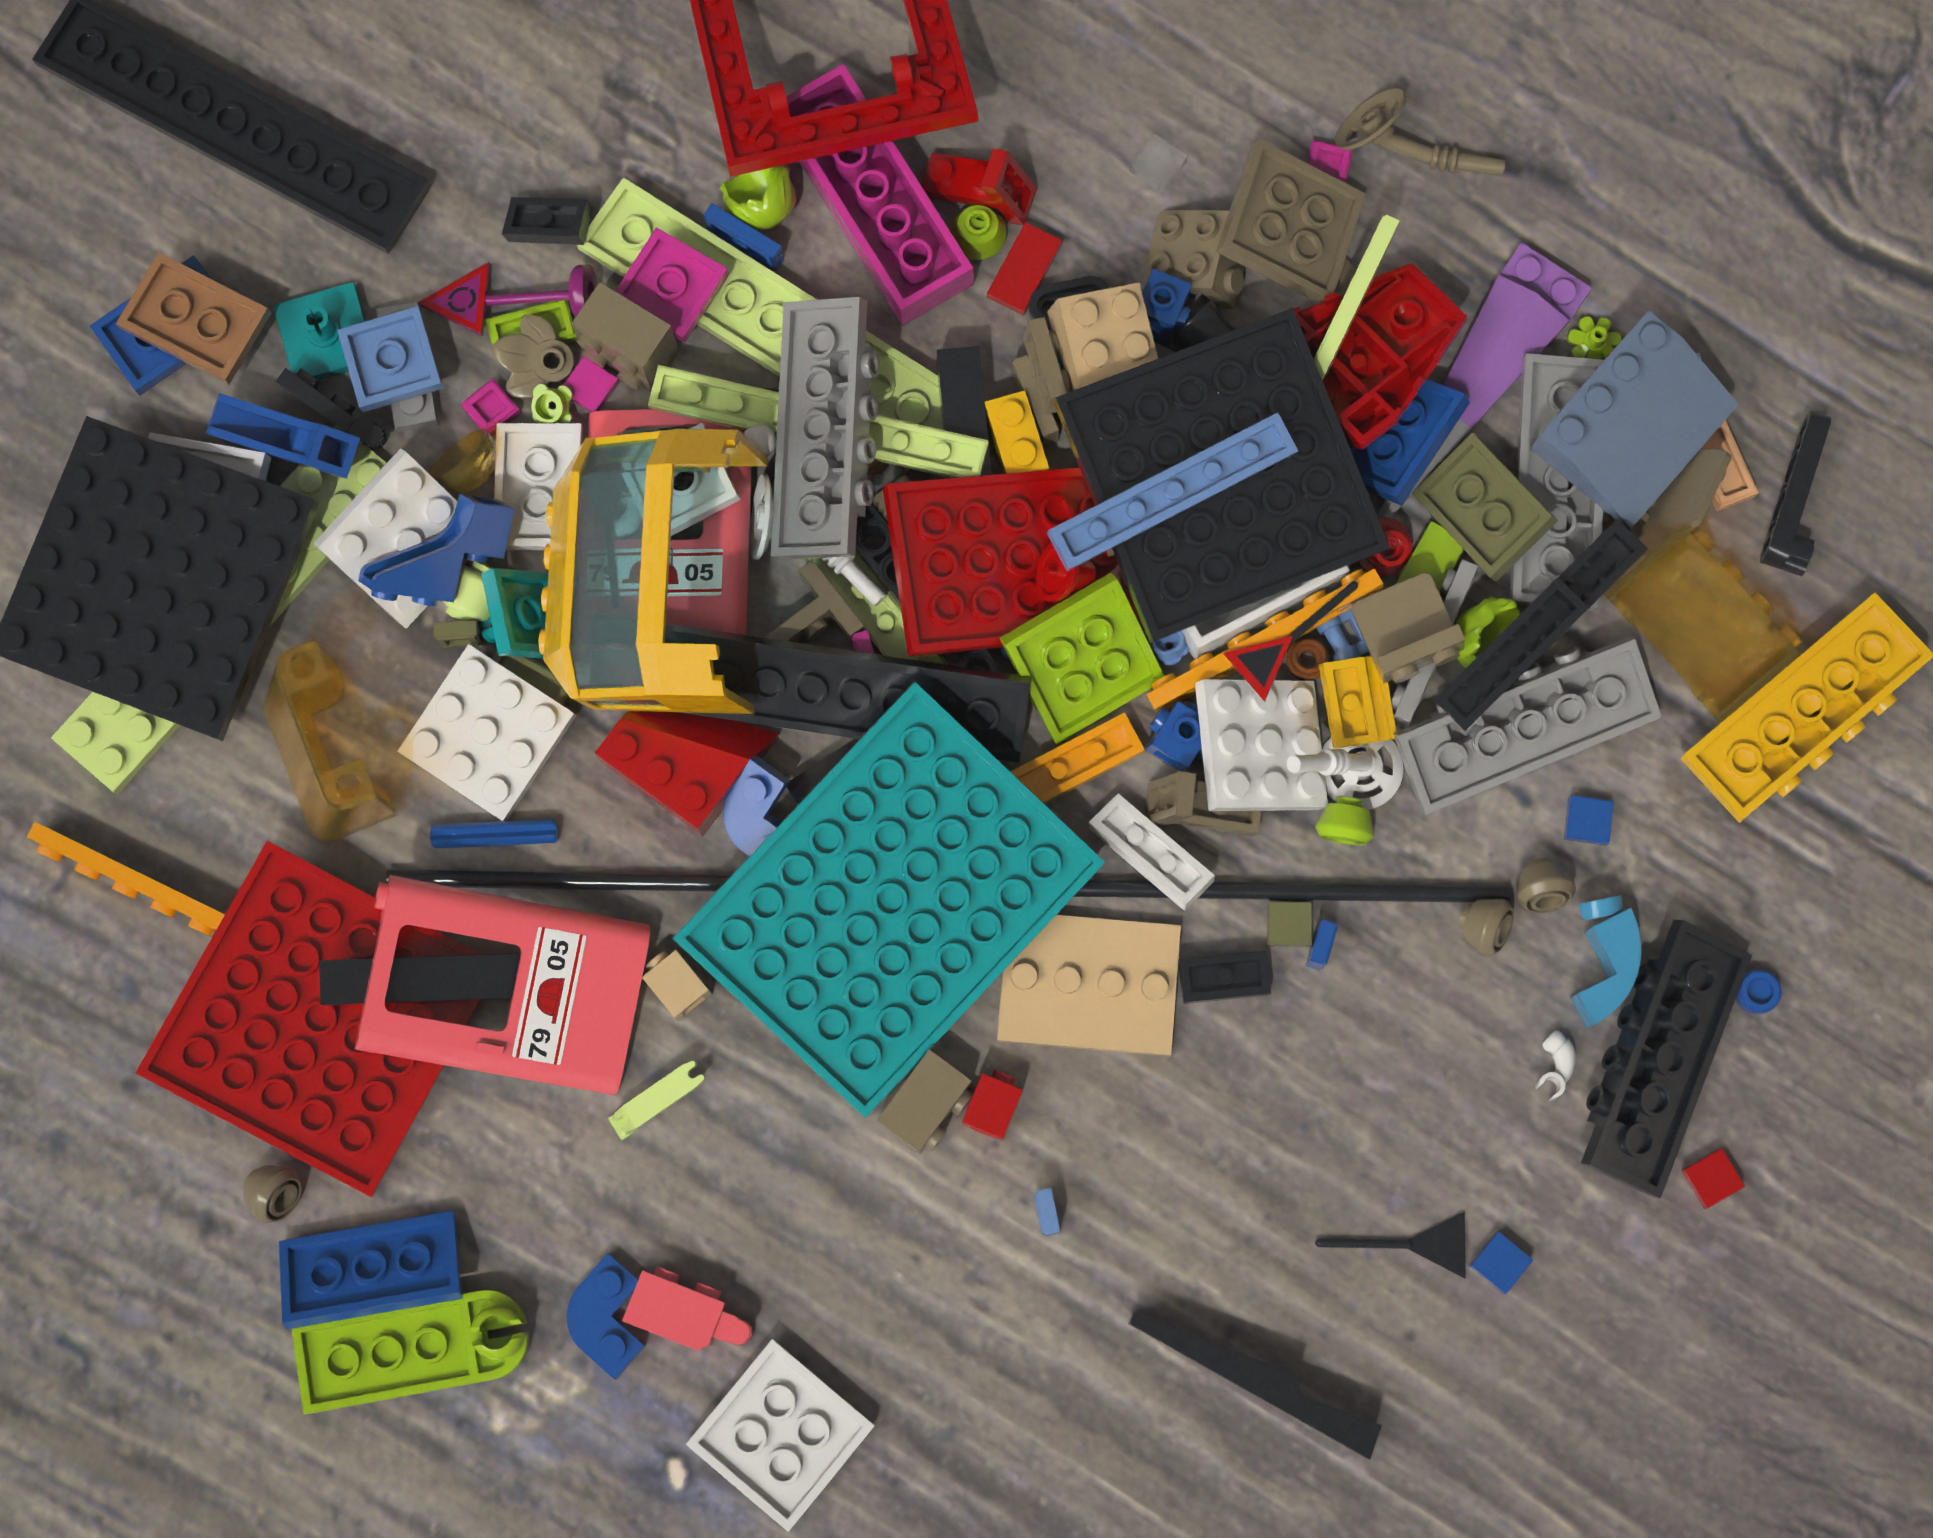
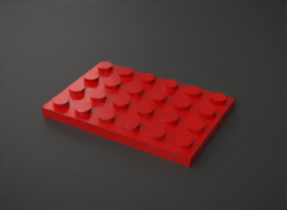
M1080 468L888 483L882 488L908 657L1004 647L1000 637L1061 602H1048L1040 598L1037 592L1036 574L1040 556L1044 548L1051 543L1046 532L1095 507ZM1104 552L1090 559L1095 567V581L1109 573H1112L1118 579L1143 633H1146L1116 557H1108L1107 552ZM1069 594V596H1067V597L1064 598L1063 600L1067 599L1068 597L1072 596L1073 594Z

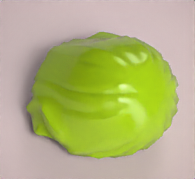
M781 165L741 174L732 180L723 182L719 188L723 192L725 204L723 210L757 231L769 230L779 225L793 212L796 203L795 187L789 177V166Z
M1490 596L1479 605L1471 607L1458 616L1454 625L1459 624L1465 637L1464 650L1459 652L1460 656L1457 658L1462 666L1467 668L1521 614L1517 603L1513 599Z

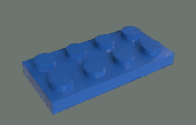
M454 1211L279 1241L282 1323L286 1329L463 1299L458 1225Z

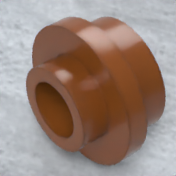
M1302 638L1295 641L1290 646L1286 655V664L1291 674L1304 681H1311L1321 677L1319 664L1329 662L1328 650L1323 643L1313 638ZM1305 653L1311 654L1315 659V664L1311 667H1305L1301 664L1299 657Z

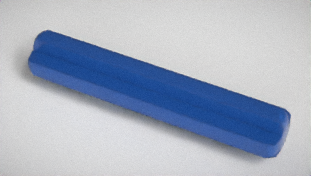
M554 819L434 824L430 829L431 845L437 849L555 843L559 837L558 823Z

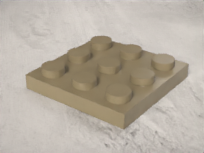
M1258 139L1251 145L1216 252L1317 303L1324 302V296L1335 293L1366 193Z

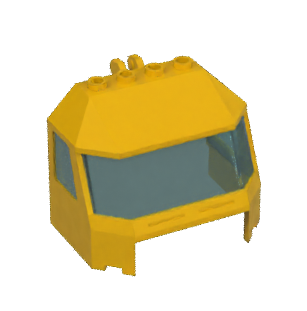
M673 429L585 438L553 489V502L548 503L546 511L547 524L551 527L550 544H547L544 549V565L549 570L548 586L543 588L541 595L542 609L546 612L545 629H542L539 634V651L541 655H544L543 661L571 699L594 710L754 714L755 705L725 688L724 675L714 674L712 660L719 659L720 650L718 645L665 643L669 565H673V549L670 548L674 472L709 473L711 467L729 466L767 467L768 458L739 430Z

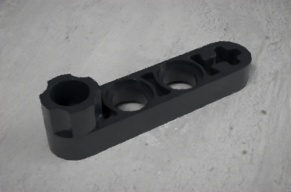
M1810 410L1803 421L1760 556V563L1798 576H1803L1814 551L1815 540L1797 535L1796 533L1831 424V417Z

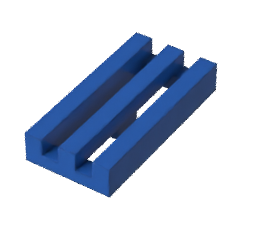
M710 204L704 213L707 230L771 271L777 272L784 261V257H782L783 252L781 251L782 246L715 204Z

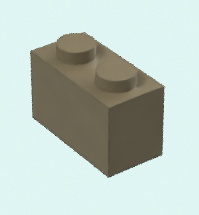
M929 1049L878 1117L877 1122L917 1153L921 1154L925 1147L933 1151L947 1132V1129L942 1126L951 1112L959 1116L972 1099L973 1094L968 1091L972 1085V1080Z

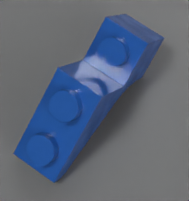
M221 393L218 394L205 433L258 452H264L269 456L287 462L298 463L335 477L346 479L360 441L359 437L337 429L292 417Z
M459 493L455 512L441 533L430 540L365 564L361 568L358 581L372 590V596L383 600L396 601L398 595L410 596L413 602L426 606H437L438 601L454 603L463 558L476 562H487L488 556L504 559L515 509L499 499Z

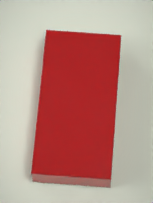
M1025 222L987 292V298L1024 316L1029 307L1030 297L1044 280L1062 246V240Z

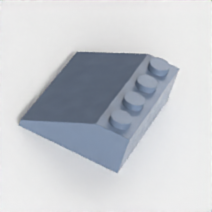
M1648 310L1541 432L1530 450L1614 519H1618L1630 531L1739 404L1683 337Z

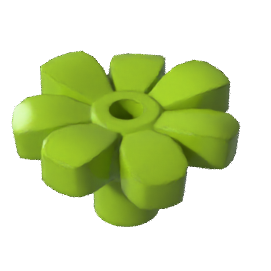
M1590 316L1584 317L1578 323L1580 330L1573 329L1567 336V343L1576 346L1570 352V356L1605 360L1622 341L1619 332H1609L1612 322L1606 318L1599 319L1597 324L1594 325Z

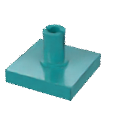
M354 282L273 305L292 372L296 374L302 368L318 381L349 372L337 330L366 321Z
M492 568L481 573L490 617L488 620L480 622V627L485 628L492 625V627L481 631L484 639L490 643L496 642L498 656L543 658L544 655H541L539 651V634L542 629H545L546 612L542 609L541 595L543 588L548 586V573Z

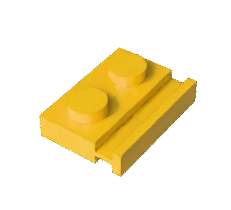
M1371 656L1319 664L1333 749L1395 739L1393 733L1396 732L1389 685L1388 682L1383 684Z

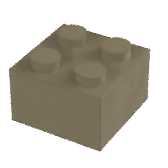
M599 282L571 323L578 338L577 343L584 351L582 353L583 357L602 369L605 365H608L618 371L617 377L635 390L642 386L651 392L658 365L670 367L679 353L671 325Z

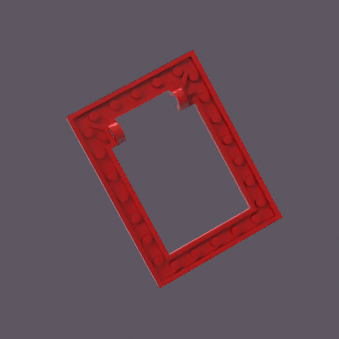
M690 0L730 177L978 122V110L948 1L903 0L917 54L907 56V53L890 57L893 80L896 82V94L790 117L782 81L766 84L764 88L753 90L733 1Z

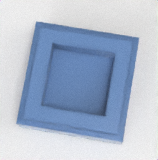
M1052 1189L1036 1191L1034 1198L1042 1235L1059 1234L1060 1227Z

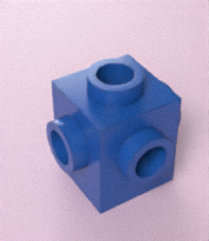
M1152 269L1144 290L1141 289L1154 342L1162 341L1170 345L1175 331L1181 332L1189 320L1192 309L1186 306L1192 283L1156 269Z
M1177 701L1169 709L1162 706L1150 724L1149 729L1155 733L1147 744L1145 751L1177 771H1184L1189 768L1195 757L1199 760L1203 758L1197 705L1190 701H1185L1184 704ZM1179 729L1184 733V737L1180 735Z

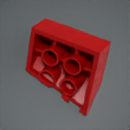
M629 711L618 721L594 753L601 763L703 837L723 811L725 800L748 761L756 755L762 759L780 734L741 721L680 712Z

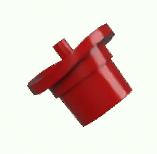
M1380 517L1378 519L1390 549L1358 562L1365 571L1369 572L1375 569L1381 577L1393 575L1400 571L1409 561L1413 549L1412 537L1407 528L1398 520L1387 517Z
M1051 542L1044 548L1039 559L1036 574L1037 592L1040 598L1045 601H1061L1069 596V594H1075L1094 583L1096 576L1095 567L1088 560L1066 571Z

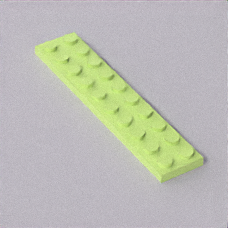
M623 177L589 225L584 245H577L578 250L624 278L657 227L728 268V277L697 325L780 377L783 302L817 299ZM866 331V344L873 347V352L878 355L880 361L879 375L876 378H872L871 394L875 396L878 403L877 415L943 430L937 375Z
M336 425L333 427L334 429L344 432ZM362 442L358 444L347 479L335 477L299 464L280 485V487L313 498L320 504L270 626L330 561L313 543L387 464L366 445L364 446ZM92 692L55 732L51 739L112 792L118 795L180 725Z

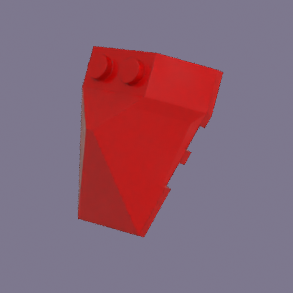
M1413 263L1374 277L1323 382L1347 443L1354 448L1363 450L1397 424L1468 321L1467 315ZM1337 292L1324 296V302L1303 310L1299 306L1293 308L1313 359L1345 293L1338 296Z

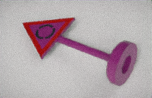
M488 262L424 298L418 304L483 336L486 306L569 300L573 315L576 317L597 287L598 281L594 268L590 264L577 265L570 273L569 290L487 295L490 263Z

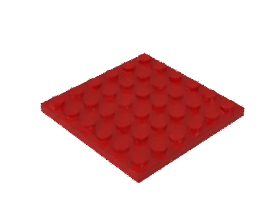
M266 841L135 1073L365 1195L373 1197L445 1065L355 1050L364 1004L320 1005L319 960L373 959L382 909L374 908L375 897L283 848ZM404 925L398 934L394 958L482 954L435 929ZM480 1000L385 1003V1008L391 1012L467 1025Z

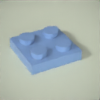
M419 306L337 330L357 402L362 412L444 388Z

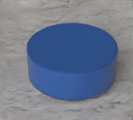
M1760 969L1752 970L1744 975L1736 1001L1748 1013L1764 1014L1774 1009L1780 1002L1782 995L1781 985L1772 973Z

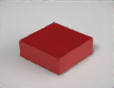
M1722 1148L1681 1170L1704 1209L1715 1205L1745 1187Z

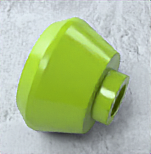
M973 205L964 208L954 217L950 226L951 234L968 259H988L1001 250L1006 240V225L1003 218L994 209L986 206Z
M1339 796L1336 803L1327 804L1315 825V829L1319 837L1324 840L1346 845L1365 846L1374 838L1370 811L1362 808V800Z

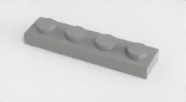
M1463 559L1457 571L1449 569L1440 589L1441 593L1447 595L1443 603L1453 625L1458 618L1478 569L1477 565ZM1435 663L1418 669L1419 673L1410 678L1407 687L1398 685L1391 701L1392 709L1396 711L1394 714L1395 724L1405 728L1410 727L1436 668Z

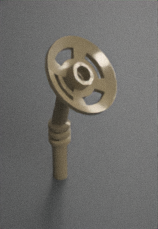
M1399 88L1385 90L1365 101L1345 119L1335 135V143L1341 150L1356 149L1372 142L1374 145L1379 144L1381 147L1429 164L1430 169L1433 170L1439 166L1440 171H1444L1447 167L1451 173L1455 169L1503 176L1505 160L1460 153L1458 148L1455 147L1449 151V146H1444L1441 150L1437 144L1431 148L1393 133L1394 128L1392 125L1402 113L1407 102L1406 94ZM1358 132L1357 137L1359 139L1349 143L1352 133Z

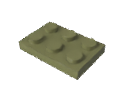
M1473 432L1412 493L1481 569L1496 582L1558 522L1555 516Z

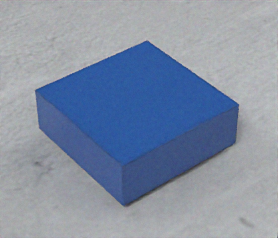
M1571 795L1568 798L1564 840L1607 846L1610 841L1614 801Z
M1323 919L1320 921L1306 962L1307 967L1321 970L1327 965L1338 929L1337 924Z
M1498 1231L1469 1266L1505 1295L1532 1263L1533 1259Z

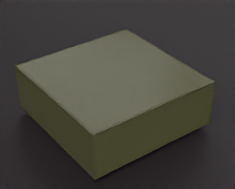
M476 620L433 623L434 638L443 648L467 647L468 644L471 646H481L483 644L481 632L483 629Z
M1268 902L1267 947H1311L1312 902Z

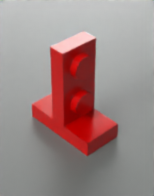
M994 148L989 161L931 153L921 182L922 188L931 199L995 208L1003 214L1010 224L1024 225L1037 190V187L1009 151Z

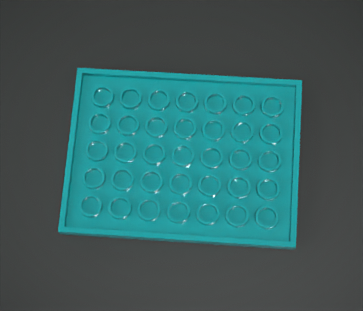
M913 682L675 934L673 940L866 1118L1103 866L1105 861L916 682Z

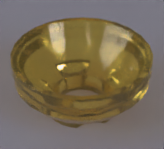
M487 429L476 430L450 447L433 464L428 473L446 491H461L465 494L470 490H475L495 470L493 464L496 454V442Z

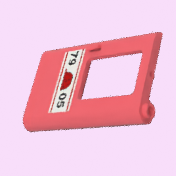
M653 409L596 411L589 414L588 438L622 435V433L626 434L634 428L694 427L700 423H703L706 429L739 430L743 435L745 430ZM625 449L610 450L613 453H625ZM613 465L612 470H625V465ZM730 466L726 470L741 500L703 519V533L698 539L670 540L667 624L747 635L752 466ZM591 487L586 490L583 545V568L585 571L584 578L582 579L583 604L581 605L579 663L597 660L600 620L604 614L638 619L642 541L625 540L632 608L627 611L623 608L615 526ZM607 519H608V535H607V541H605V540H606V531H607Z
M393 875L389 876L387 883L379 882L374 908L382 909L381 923L355 1050L603 1094H617L624 1070L649 946V924ZM404 925H413L517 945L521 950V956L505 1028L495 1031L388 1011L385 1008V997L400 929Z

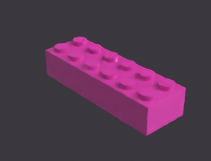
M844 63L786 96L790 117L866 100ZM893 141L799 161L902 326L974 285L971 263Z

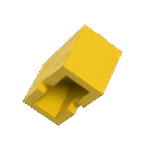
M1025 390L986 401L987 427L996 450L1002 474L1050 470Z

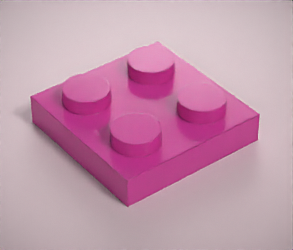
M656 227L615 292L671 325L675 338L685 343L728 277L729 272L728 268Z

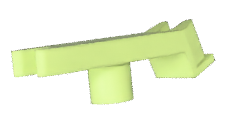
M690 1061L681 1065L624 1104L614 1115L608 1118L621 1140L635 1133L639 1127L698 1088L706 1080L705 1075L700 1074L695 1078L690 1076V1071L697 1066L696 1061Z

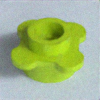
M539 384L534 388L531 408L533 420L536 423L572 422L573 416L569 412L570 400L573 398V392L568 386L562 385L558 388H549L546 384ZM552 401L556 404L555 409L550 408Z

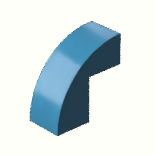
M1631 908L1584 932L1608 979L1571 997L1586 1029L1604 1020L1622 1004L1632 989L1638 975L1641 960V938L1639 927Z

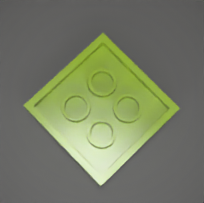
M1112 573L1107 574L1000 637L1017 674L1031 677L1029 697L1050 738L1056 745L1150 690L1154 682L1164 677L1118 579Z

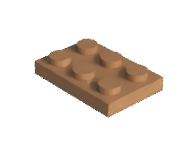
M158 252L116 324L127 333L230 385L270 317L271 312L267 307Z

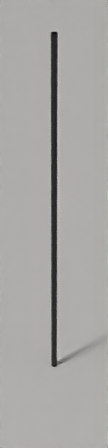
M387 870L386 883L389 876L393 875L456 888L716 892L731 875ZM1088 880L1073 896L1169 898L1150 881ZM1213 882L1197 899L1475 903L1478 899H1505L1510 903L1511 888L1510 886Z

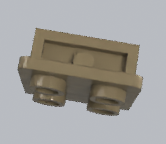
M1230 210L1162 211L1157 217L1142 277V285L1145 287L1152 269H1156L1192 283L1190 292H1202L1210 300H1213L1219 308L1235 309L1238 294L1243 288L1245 266L1216 252Z
M1700 449L1637 524L1641 527H1698L1706 517L1718 486L1726 475L1731 455L1724 449Z
M1427 573L1419 574L1362 598L1352 605L1353 617L1383 684L1393 679L1395 683L1408 680L1419 673L1418 669L1431 663L1440 666L1451 662L1460 656V651L1464 650L1465 637L1459 624L1453 625L1433 578Z

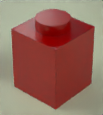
M996 1070L993 1071L991 1077L982 1073L963 1118L962 1125L1003 1142L1023 1094L1022 1089L1015 1087L1018 1080Z

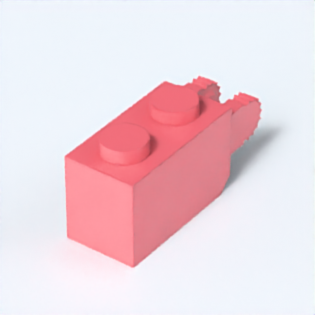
M658 1266L655 1267L653 1274L642 1270L622 1320L694 1350H703L713 1345L715 1338L732 1343V1345H746V1342H750L754 1332L750 1322L725 1312L729 1303L719 1300L722 1291L699 1282L696 1283L693 1290L678 1284L681 1275Z

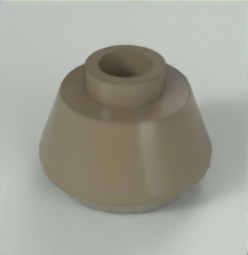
M1538 858L1530 861L1520 873L1516 898L1518 904L1530 912L1547 913L1566 906L1571 901L1576 891V886L1559 863L1552 862L1548 858Z
M1478 899L1473 905L1468 904L1464 908L1459 920V928L1463 929L1464 939L1482 955H1492L1498 953L1503 948L1510 935L1514 921V910L1505 899Z
M265 1165L253 1170L245 1179L243 1196L254 1217L262 1223L277 1222L287 1217L296 1207L301 1196L300 1177L295 1170L286 1167Z

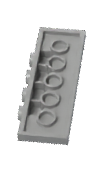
M861 297L783 302L771 557L777 559L855 557L857 517H865L866 506H870L874 498L873 485L870 480H867L868 463H872L876 456V446L874 440L869 437L870 421L875 420L878 414L877 400L871 394L872 378H876L880 371L878 355L873 352L872 346L866 344L868 301Z
M1525 353L1522 358L1516 477L1555 516L1558 522L1511 567L1510 599H1513L1517 605L1529 606L1602 534V522L1608 521L1609 514L1530 450L1541 432L1603 363V359ZM1599 599L1587 611H1596Z
M1629 636L1592 652L1585 650L1580 652L1579 647L1567 648L1554 655L1556 662L1542 668L1539 663H1533L1466 731L1436 703L1438 711L1428 714L1429 719L1393 733L1421 812L1428 815L1662 718L1635 638Z

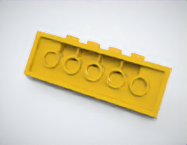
M1874 592L1680 759L1740 823L1776 792L1784 798L1802 782V779L1797 774L1805 767L1810 765L1815 771L1835 754L1829 747L1839 738L1848 743L1866 727L1861 720L1872 710L1877 716H1880L1894 704L1898 698L1893 692L1933 658V652Z

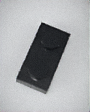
M511 197L502 235L508 242L584 245L593 207L588 200Z
M1266 950L1179 959L1178 961L1183 1004L1268 996L1271 994Z

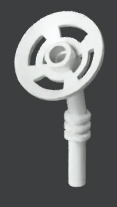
M761 474L758 478L751 513L750 551L752 559L756 560L762 557L772 537L774 490L766 474ZM855 557L821 558L823 561L829 560L827 565L830 568L835 566L834 572L837 575L842 573L874 607L886 598L887 595L854 562Z
M1330 737L1318 754L1293 755L1287 760V768L1292 773L1320 772L1322 775H1325L1327 796L1335 803L1339 796L1354 798V792H1369L1380 786L1383 790L1381 793L1370 798H1356L1362 800V808L1368 810L1380 807L1389 801L1398 790L1403 777V760L1393 740L1333 749ZM1383 746L1389 752L1392 760V776L1382 772L1383 761L1377 751ZM1356 748L1366 749V751L1357 752L1355 754L1349 753V751ZM1330 775H1342L1345 782L1337 788ZM1370 776L1374 779L1370 784H1357V781H1365Z

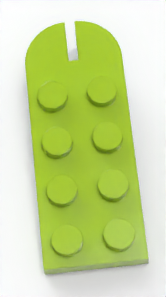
M482 1290L463 1294V1299L293 1328L291 1330L303 1415L503 1378L515 1371L524 1360L529 1347V1332L489 1339L488 1331L528 1324L525 1313L521 1306L507 1294L492 1290Z

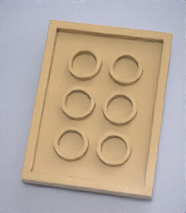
M1056 915L1003 971L997 1042L1171 1056L1181 925Z

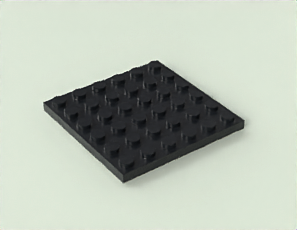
M1293 308L1060 395L1053 400L1095 506L1276 413H1279L1298 449V452L1112 548L1150 643L1390 549Z
M86 416L1 620L0 657L223 741L320 503L313 498Z

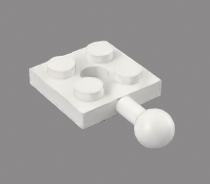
M700 423L690 429H706L703 423ZM756 424L749 427L744 433V436L766 457L774 451L776 436L768 426ZM653 448L644 453H652ZM628 465L644 498L646 465ZM675 467L674 478L682 471H691L694 474V481L684 491L675 490L673 487L671 536L741 500L726 470L728 467H711L709 473H704L698 467Z

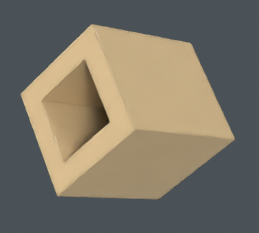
M677 950L673 951L670 955L663 951L645 966L649 972L642 976L643 980L678 1022L712 995Z

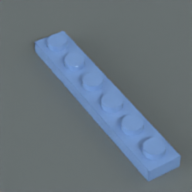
M1276 413L1059 524L1046 533L1066 571H1069L1298 452V449L1279 413Z

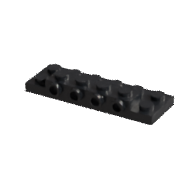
M1673 919L1658 960L1648 959L1647 964L1639 967L1638 975L1633 985L1637 991L1632 1004L1625 1006L1618 1016L1617 1025L1622 1029L1616 1045H1612L1606 1050L1602 1059V1067L1606 1070L1601 1085L1594 1087L1588 1095L1586 1106L1591 1112L1587 1121L1595 1124L1581 1164L1651 1197H1662L1752 954L1684 920Z

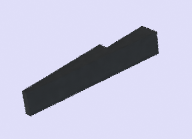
M979 346L938 349L936 368L943 430L988 440ZM989 446L981 476L992 475Z
M1616 519L1434 701L1466 731L1644 555L1648 548Z
M521 954L394 958L385 1003L512 999ZM373 959L319 960L320 1005L364 1004Z
M1131 1314L1128 1325L1360 1456L1371 1459L1382 1425L1297 1394L1303 1376L1137 1314Z

